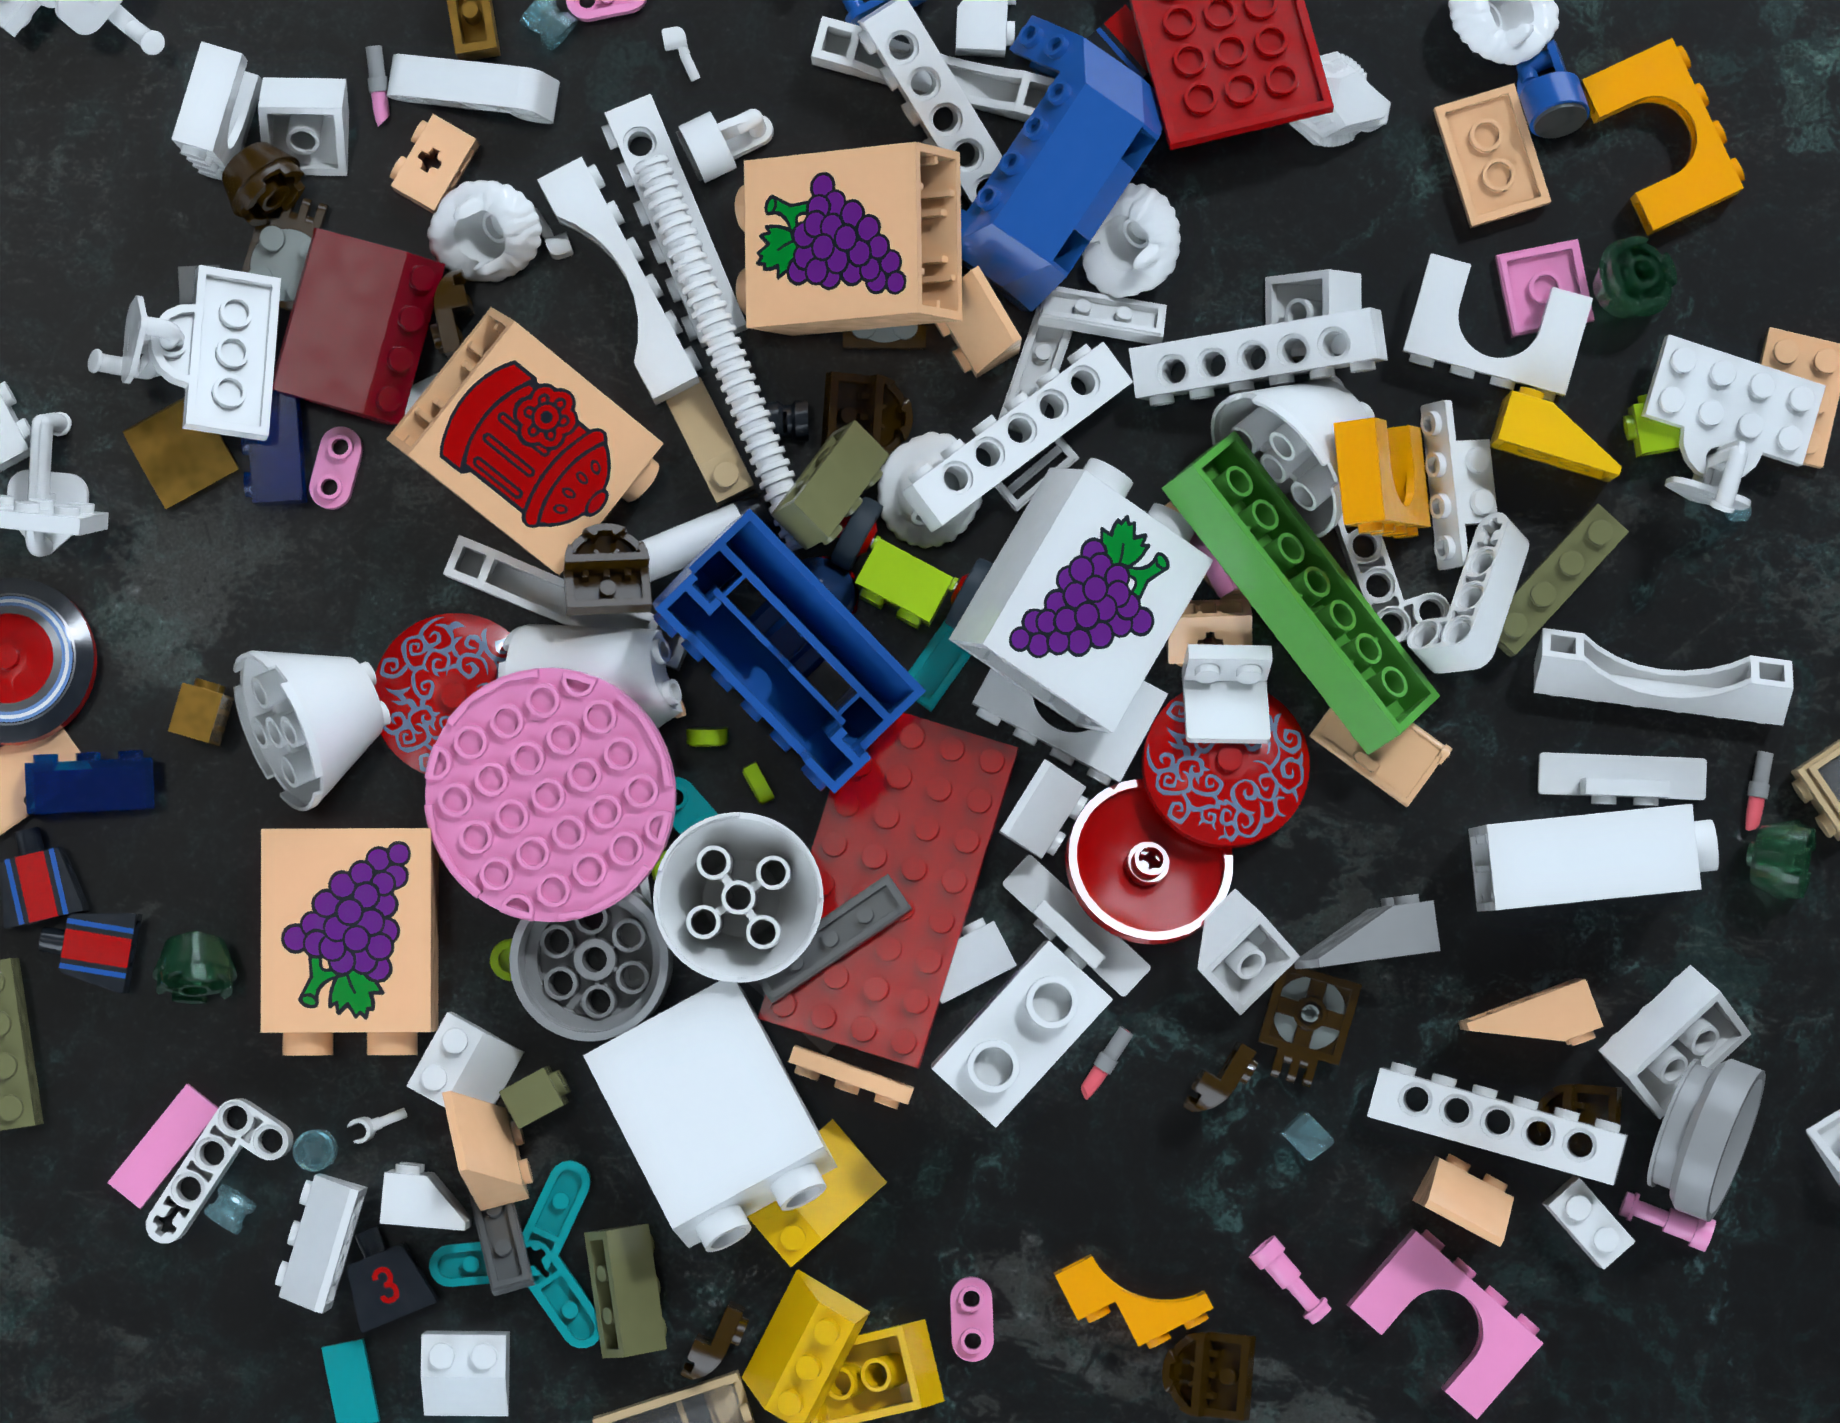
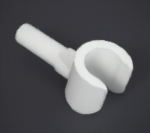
M678 26L664 28L662 36L665 51L678 49L680 59L691 82L701 78L691 58L684 30Z
M534 208L539 215L542 237L545 239L551 257L555 260H560L572 256L574 252L567 233L564 232L554 236L539 210Z
M401 1108L373 1119L369 1117L356 1118L349 1122L347 1128L358 1123L365 1126L366 1135L353 1141L359 1144L371 1140L377 1130L408 1116L405 1108Z

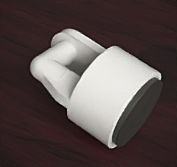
M749 109L718 124L709 111L678 126L679 131L676 132L698 180H703L706 183L736 169L735 159L769 143L773 137L774 129L771 121L766 116H763L759 110Z

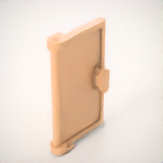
M1332 708L1328 709L1309 735V737L1406 808L1437 766L1442 765L1445 759L1449 758L1450 752L1453 749L1447 744H1442L1413 722L1399 736L1367 755Z
M64 728L37 742L23 745H3L0 747V835L94 771Z

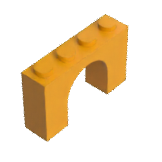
M1673 38L1580 81L1594 124L1637 104L1657 103L1675 111L1688 128L1691 149L1684 168L1678 173L1636 192L1630 198L1647 236L1731 198L1744 189L1741 183L1745 180L1742 167L1736 158L1730 159L1723 145L1727 143L1726 134L1718 120L1712 122L1706 106L1709 105L1707 94L1700 83L1694 84L1688 71L1691 68L1689 56L1682 45L1676 46Z
M1375 417L1333 423L1344 525L1358 527V533H1370V535H1382V537L1393 536V538L1419 536L1418 528L1431 527L1421 428L1411 425L1387 428L1386 420Z

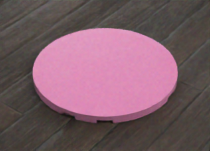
M535 668L518 671L500 677L471 694L448 718L446 725L432 747L425 773L426 805H424L427 825L428 828H431L433 844L449 872L475 898H479L501 913L528 921L566 922L599 913L627 897L640 886L659 861L669 840L675 817L676 780L673 764L667 746L652 719L637 702L615 685L594 675L572 669Z

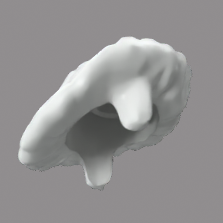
M1449 0L1448 2L1453 29L1460 35L1461 41L1468 44L1473 52L1479 53L1483 58L1498 64L1518 65L1537 56L1545 44L1550 42L1560 23L1558 20L1559 8L1554 0Z
M493 180L466 181L442 198L437 211L432 216L427 230V237L429 239L430 252L436 257L437 262L445 264L444 269L449 272L462 269L465 279L469 281L499 282L506 279V277L514 276L518 271L523 270L530 260L535 258L537 248L541 245L540 235L542 233V226L539 223V215L536 213L533 203L526 199L522 192L516 191L511 185H502Z
M1128 184L1082 253V264L1087 279L1096 286L1100 293L1109 294L1114 298L1135 296L1140 292L1156 288L1166 280L1169 274L1173 273L1180 253V223L1175 217L1176 211L1174 207L1170 206L1166 196L1160 194L1155 188L1148 187L1146 184Z
M927 432L924 435L914 437L909 442L898 446L889 455L886 463L881 466L880 470L883 472V475L877 485V501L883 506L881 518L886 522V527L894 532L896 538L906 541L909 545L929 548L931 546L939 547L946 542L954 541L958 534L963 533L967 529L968 525L975 518L976 511L981 506L982 497L931 533L902 494V491L912 485L908 476L927 462L934 468L944 461L940 452L957 441L949 433ZM945 472L944 482L946 486L951 490L958 491V478L950 472Z

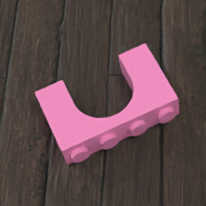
M1412 1229L1346 1305L1382 1335L1408 1304L1422 1293L1445 1289L1455 1291L1464 1296L1472 1305L1477 1315L1479 1325L1478 1338L1471 1354L1445 1382L1441 1389L1475 1419H1478L1543 1345V1342L1535 1336L1540 1329L1522 1313L1517 1318H1514L1506 1311L1504 1307L1508 1301L1489 1285L1485 1291L1472 1280L1477 1273L1459 1257L1453 1263L1440 1252L1445 1245L1427 1229L1421 1235Z

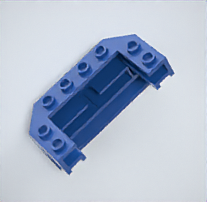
M1034 15L1030 17L1026 25L1021 29L1009 50L1018 56L1030 60L1029 67L1036 74L1054 78L1055 80L1048 87L1047 92L1024 123L1023 128L1007 152L1002 156L999 164L983 188L978 192L967 211L961 209L962 266L970 270L979 266L990 286L1019 310L1032 312L1068 276L1159 139L1163 128V121L1154 88L1149 83L1083 36Z
M751 509L730 523L683 569L652 603L657 611L653 616L655 622L671 638L679 633L685 639L681 645L697 662L705 657L716 668L710 675L727 692L734 687L745 698L739 705L756 722L763 717L774 728L769 736L786 753L793 748L801 756L805 763L801 768L804 772L803 774L820 791L827 786L835 794L871 759L866 749L926 692ZM745 578L767 599L749 618L727 597ZM824 660L851 686L833 704L807 679Z

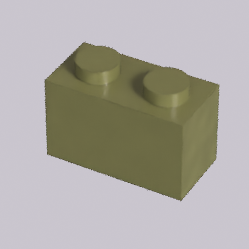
M546 1066L499 1091V1094L518 1129L569 1103L566 1094L571 1092V1089L560 1069L553 1072L550 1066Z

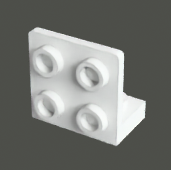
M1188 644L1182 666L1187 742L1269 743L1271 733L1267 679L1273 661L1272 646Z

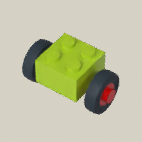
M864 497L863 502L853 512L852 516L842 519L840 525L843 528L837 536L839 540L830 561L834 565L849 571L859 556L866 553L870 547L872 551L855 581L856 588L860 590L859 598L880 610L884 603L898 610L896 618L915 629H918L921 623L930 627L948 591L952 592L954 590L951 596L952 606L947 614L945 623L955 629L993 563L979 558L970 573L962 576L959 583H957L958 578L955 577L953 579L952 576L882 540L878 535L874 538L878 531L877 522L883 511V506L871 498Z

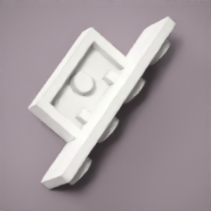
M1441 400L1421 406L1420 425L1423 432L1426 456L1425 469L1428 475L1430 493L1429 508L1433 521L1434 552L1437 558L1438 569L1449 570L1464 567L1468 555L1465 525H1479L1485 517L1497 512L1490 440L1456 441L1452 401Z
M1543 752L1539 754L1538 793L1591 796V804L1616 805L1617 797L1633 798V805L1658 806L1659 799L1704 800L1706 798L1707 761L1704 758Z
M1032 855L1026 856L1003 881V886L1038 918L1033 925L1050 941L1056 936L1068 946L1064 954L1081 970L1086 965L1090 966L1121 996H1126L1150 971V965L1121 938L1109 933L1096 924L1079 905L1074 894Z

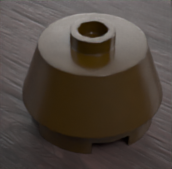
M257 142L244 148L231 159L223 171L222 182L233 213L238 217H243L249 225L260 226L268 223L266 215L274 212L280 206L286 212L297 202L305 189L304 184L300 181L301 176L305 174L300 169V162L297 158L267 142Z

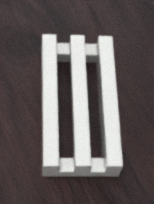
M1062 437L1055 440L1056 446L1011 485L1006 487L1001 481L994 486L1015 513L1030 502L1043 479L1018 500L1013 494L1060 453L1063 452L1067 458L1055 468L1068 469L1079 460L1078 455Z

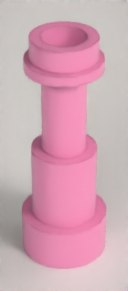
M1626 1192L1618 1215L1626 1217L1628 1221H1631L1632 1217L1635 1216L1663 1227L1662 1232L1689 1241L1688 1246L1703 1252L1706 1251L1716 1226V1220L1712 1219L1710 1222H1707L1673 1208L1666 1211L1640 1201V1194L1637 1192L1635 1194Z
M1273 1235L1261 1243L1250 1254L1249 1258L1260 1270L1265 1269L1282 1290L1287 1288L1306 1310L1303 1317L1312 1324H1315L1331 1310L1327 1303L1328 1300L1325 1297L1318 1299L1299 1277L1301 1272L1285 1255V1247Z

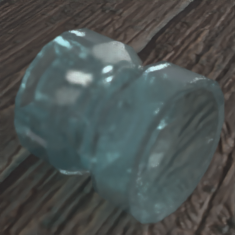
M535 0L524 12L519 22L528 31H535L537 34L541 33V43L552 51L569 36L577 25L578 20L569 11L559 13L560 9L557 7L556 0Z

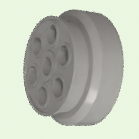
M633 891L615 905L603 910V922L597 929L590 928L585 923L584 918L566 922H541L521 919L513 935L509 956L512 983L523 1007L539 1024L549 1031L578 1041L606 1040L617 1037L645 1022L661 1004L672 977L673 952L668 947L658 928L653 905L636 891ZM628 923L636 925L641 932L640 942L635 947H629L621 939V930ZM556 929L563 930L569 938V946L563 953L555 951L550 943V937ZM593 947L602 949L606 954L607 962L601 971L593 969L588 963V953ZM631 965L640 967L644 972V983L638 989L629 987L624 980L625 970ZM559 971L568 973L573 981L572 989L566 995L559 993L554 986V978ZM597 989L604 990L610 997V1006L606 1012H599L592 1006L591 997Z
M1693 1059L1687 1066L1663 1118L1647 1174L1648 1186L1655 1187L1658 1184L1670 1189L1669 1196L1676 1210L1710 1222L1718 1212L1733 1182L1751 1136L1764 1091L1765 1071L1735 1059H1729L1718 1064L1714 1070L1702 1066L1701 1061L1698 1059Z

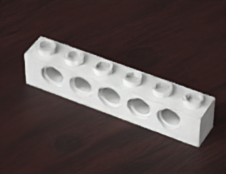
M891 0L858 21L862 31L857 33L870 55L875 52L878 54L884 64V67L879 69L880 74L891 91L898 88L903 95L906 103L902 104L901 108L913 127L920 124L928 137L922 141L924 144L953 151L962 143L968 142L973 146L975 151L974 159L968 165L960 166L961 196L963 195L969 206H971L977 197V185L983 179L991 176L999 164L1002 155L909 1ZM904 35L909 40L910 49L905 57L896 59L891 55L889 45L895 36ZM926 71L932 80L931 87L926 93L917 95L911 87V80L917 72ZM941 107H948L953 113V122L945 130H938L933 123V115Z
M651 94L605 112L609 124L601 128L610 150L619 147L624 162L617 166L626 188L633 185L636 188L640 200L633 203L642 226L651 224L656 239L649 241L657 263L659 265L666 262L672 277L665 279L674 303L682 300L688 313L681 320L689 340L692 341L698 338L702 348L708 346L701 341V337L704 336L703 332L697 331L696 325L699 324L698 320H693L691 313L694 312L693 307L689 308L686 301L689 300L688 295H683L681 291L684 285L677 281L676 277L679 276V272L673 271L672 264L675 262L667 256V252L670 251L669 247L663 246L662 240L665 237L664 235H659L657 231L660 225L653 221L652 217L655 215V212L650 211L647 206L650 200L645 199L643 196L645 187L639 186L638 180L641 177L633 171L638 162L658 154L667 155L669 158V162L666 163L667 167L673 168L674 174L671 177L672 179H677L679 183L676 189L683 193L684 197L681 199V202L686 203L689 208L686 214L691 215L693 218L691 227L697 228L698 234L695 237L697 240L702 241L701 252H706L708 256L705 262L706 264H711L713 268L710 275L716 276L718 282L715 284V287L720 288L722 291L720 300L726 301L727 307L724 310L726 313L730 312L732 319L729 321L730 325H735L737 328L734 335L747 330L746 321ZM637 137H646L652 141V148L648 154L636 156L629 151L631 142Z
M1371 307L1129 348L1135 398L1149 400L1150 406L1175 403L1174 396L1189 394L1190 400L1210 398L1215 396L1214 389L1229 387L1230 393L1255 390L1254 383L1268 380L1270 386L1295 383L1294 376L1309 374L1310 380L1325 379L1335 376L1334 369L1350 367L1351 373L1367 372L1376 369L1375 362L1388 360L1381 310ZM1343 334L1347 340L1346 350L1341 355L1335 356L1331 349V343L1337 335ZM1302 340L1306 346V355L1302 361L1295 363L1291 357V349L1296 342ZM1261 347L1265 351L1266 360L1261 368L1255 370L1251 364V356L1256 349ZM1221 354L1225 359L1226 366L1222 374L1214 376L1211 371V363L1217 355ZM1182 361L1185 365L1186 373L1180 382L1175 383L1172 379L1171 371L1177 362Z
M1104 342L1092 350L1086 343L1067 358L1071 366L1063 372L1059 373L1057 368L1054 367L1035 381L1040 389L1028 397L1022 391L1003 405L1008 411L1007 414L998 420L991 414L972 429L976 437L968 443L964 444L959 438L940 452L944 461L936 467L932 468L927 462L908 476L912 485L902 491V494L931 533L1133 382ZM1072 377L1079 378L1084 383L1085 395H1080L1074 391L1071 385ZM1040 401H1046L1053 407V419L1047 418L1041 413ZM1009 424L1015 425L1021 430L1023 435L1022 443L1015 442L1010 438L1008 434ZM977 448H982L989 453L991 457L990 467L983 466L978 462L976 458ZM945 472H950L958 478V491L951 490L946 486L944 482Z
M1392 1062L1390 1069L1382 1067L1379 1070L1367 1117L1606 1184L1614 1185L1628 1138V1135L1619 1133L1620 1124L1598 1118L1596 1119L1595 1126L1579 1122L1580 1113L1555 1107L1554 1114L1537 1110L1539 1104L1537 1101L1515 1095L1513 1103L1496 1099L1497 1090L1473 1084L1472 1092L1455 1087L1457 1079L1436 1073L1432 1074L1431 1080L1415 1076L1417 1068ZM1413 1087L1424 1089L1428 1095V1104L1422 1111H1414L1406 1103V1094ZM1454 1098L1464 1100L1469 1107V1115L1461 1123L1452 1121L1446 1112L1448 1103ZM1493 1110H1503L1510 1118L1509 1129L1503 1134L1492 1132L1487 1125L1488 1115ZM1535 1121H1543L1551 1129V1138L1545 1145H1536L1528 1137L1529 1126ZM1582 1132L1591 1138L1593 1147L1589 1155L1579 1157L1571 1152L1569 1140L1574 1133Z

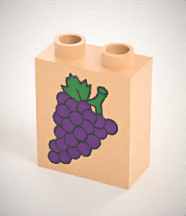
M907 142L744 161V185L739 188L735 197V215L740 228L745 232V268L741 270L737 277L736 298L741 311L746 315V328L798 336L963 321L960 152L919 142Z
M431 828L261 829V1033H283V1055L287 1056L333 1055V1032H367V1055H418V1032H435L438 1030L439 854L431 838Z

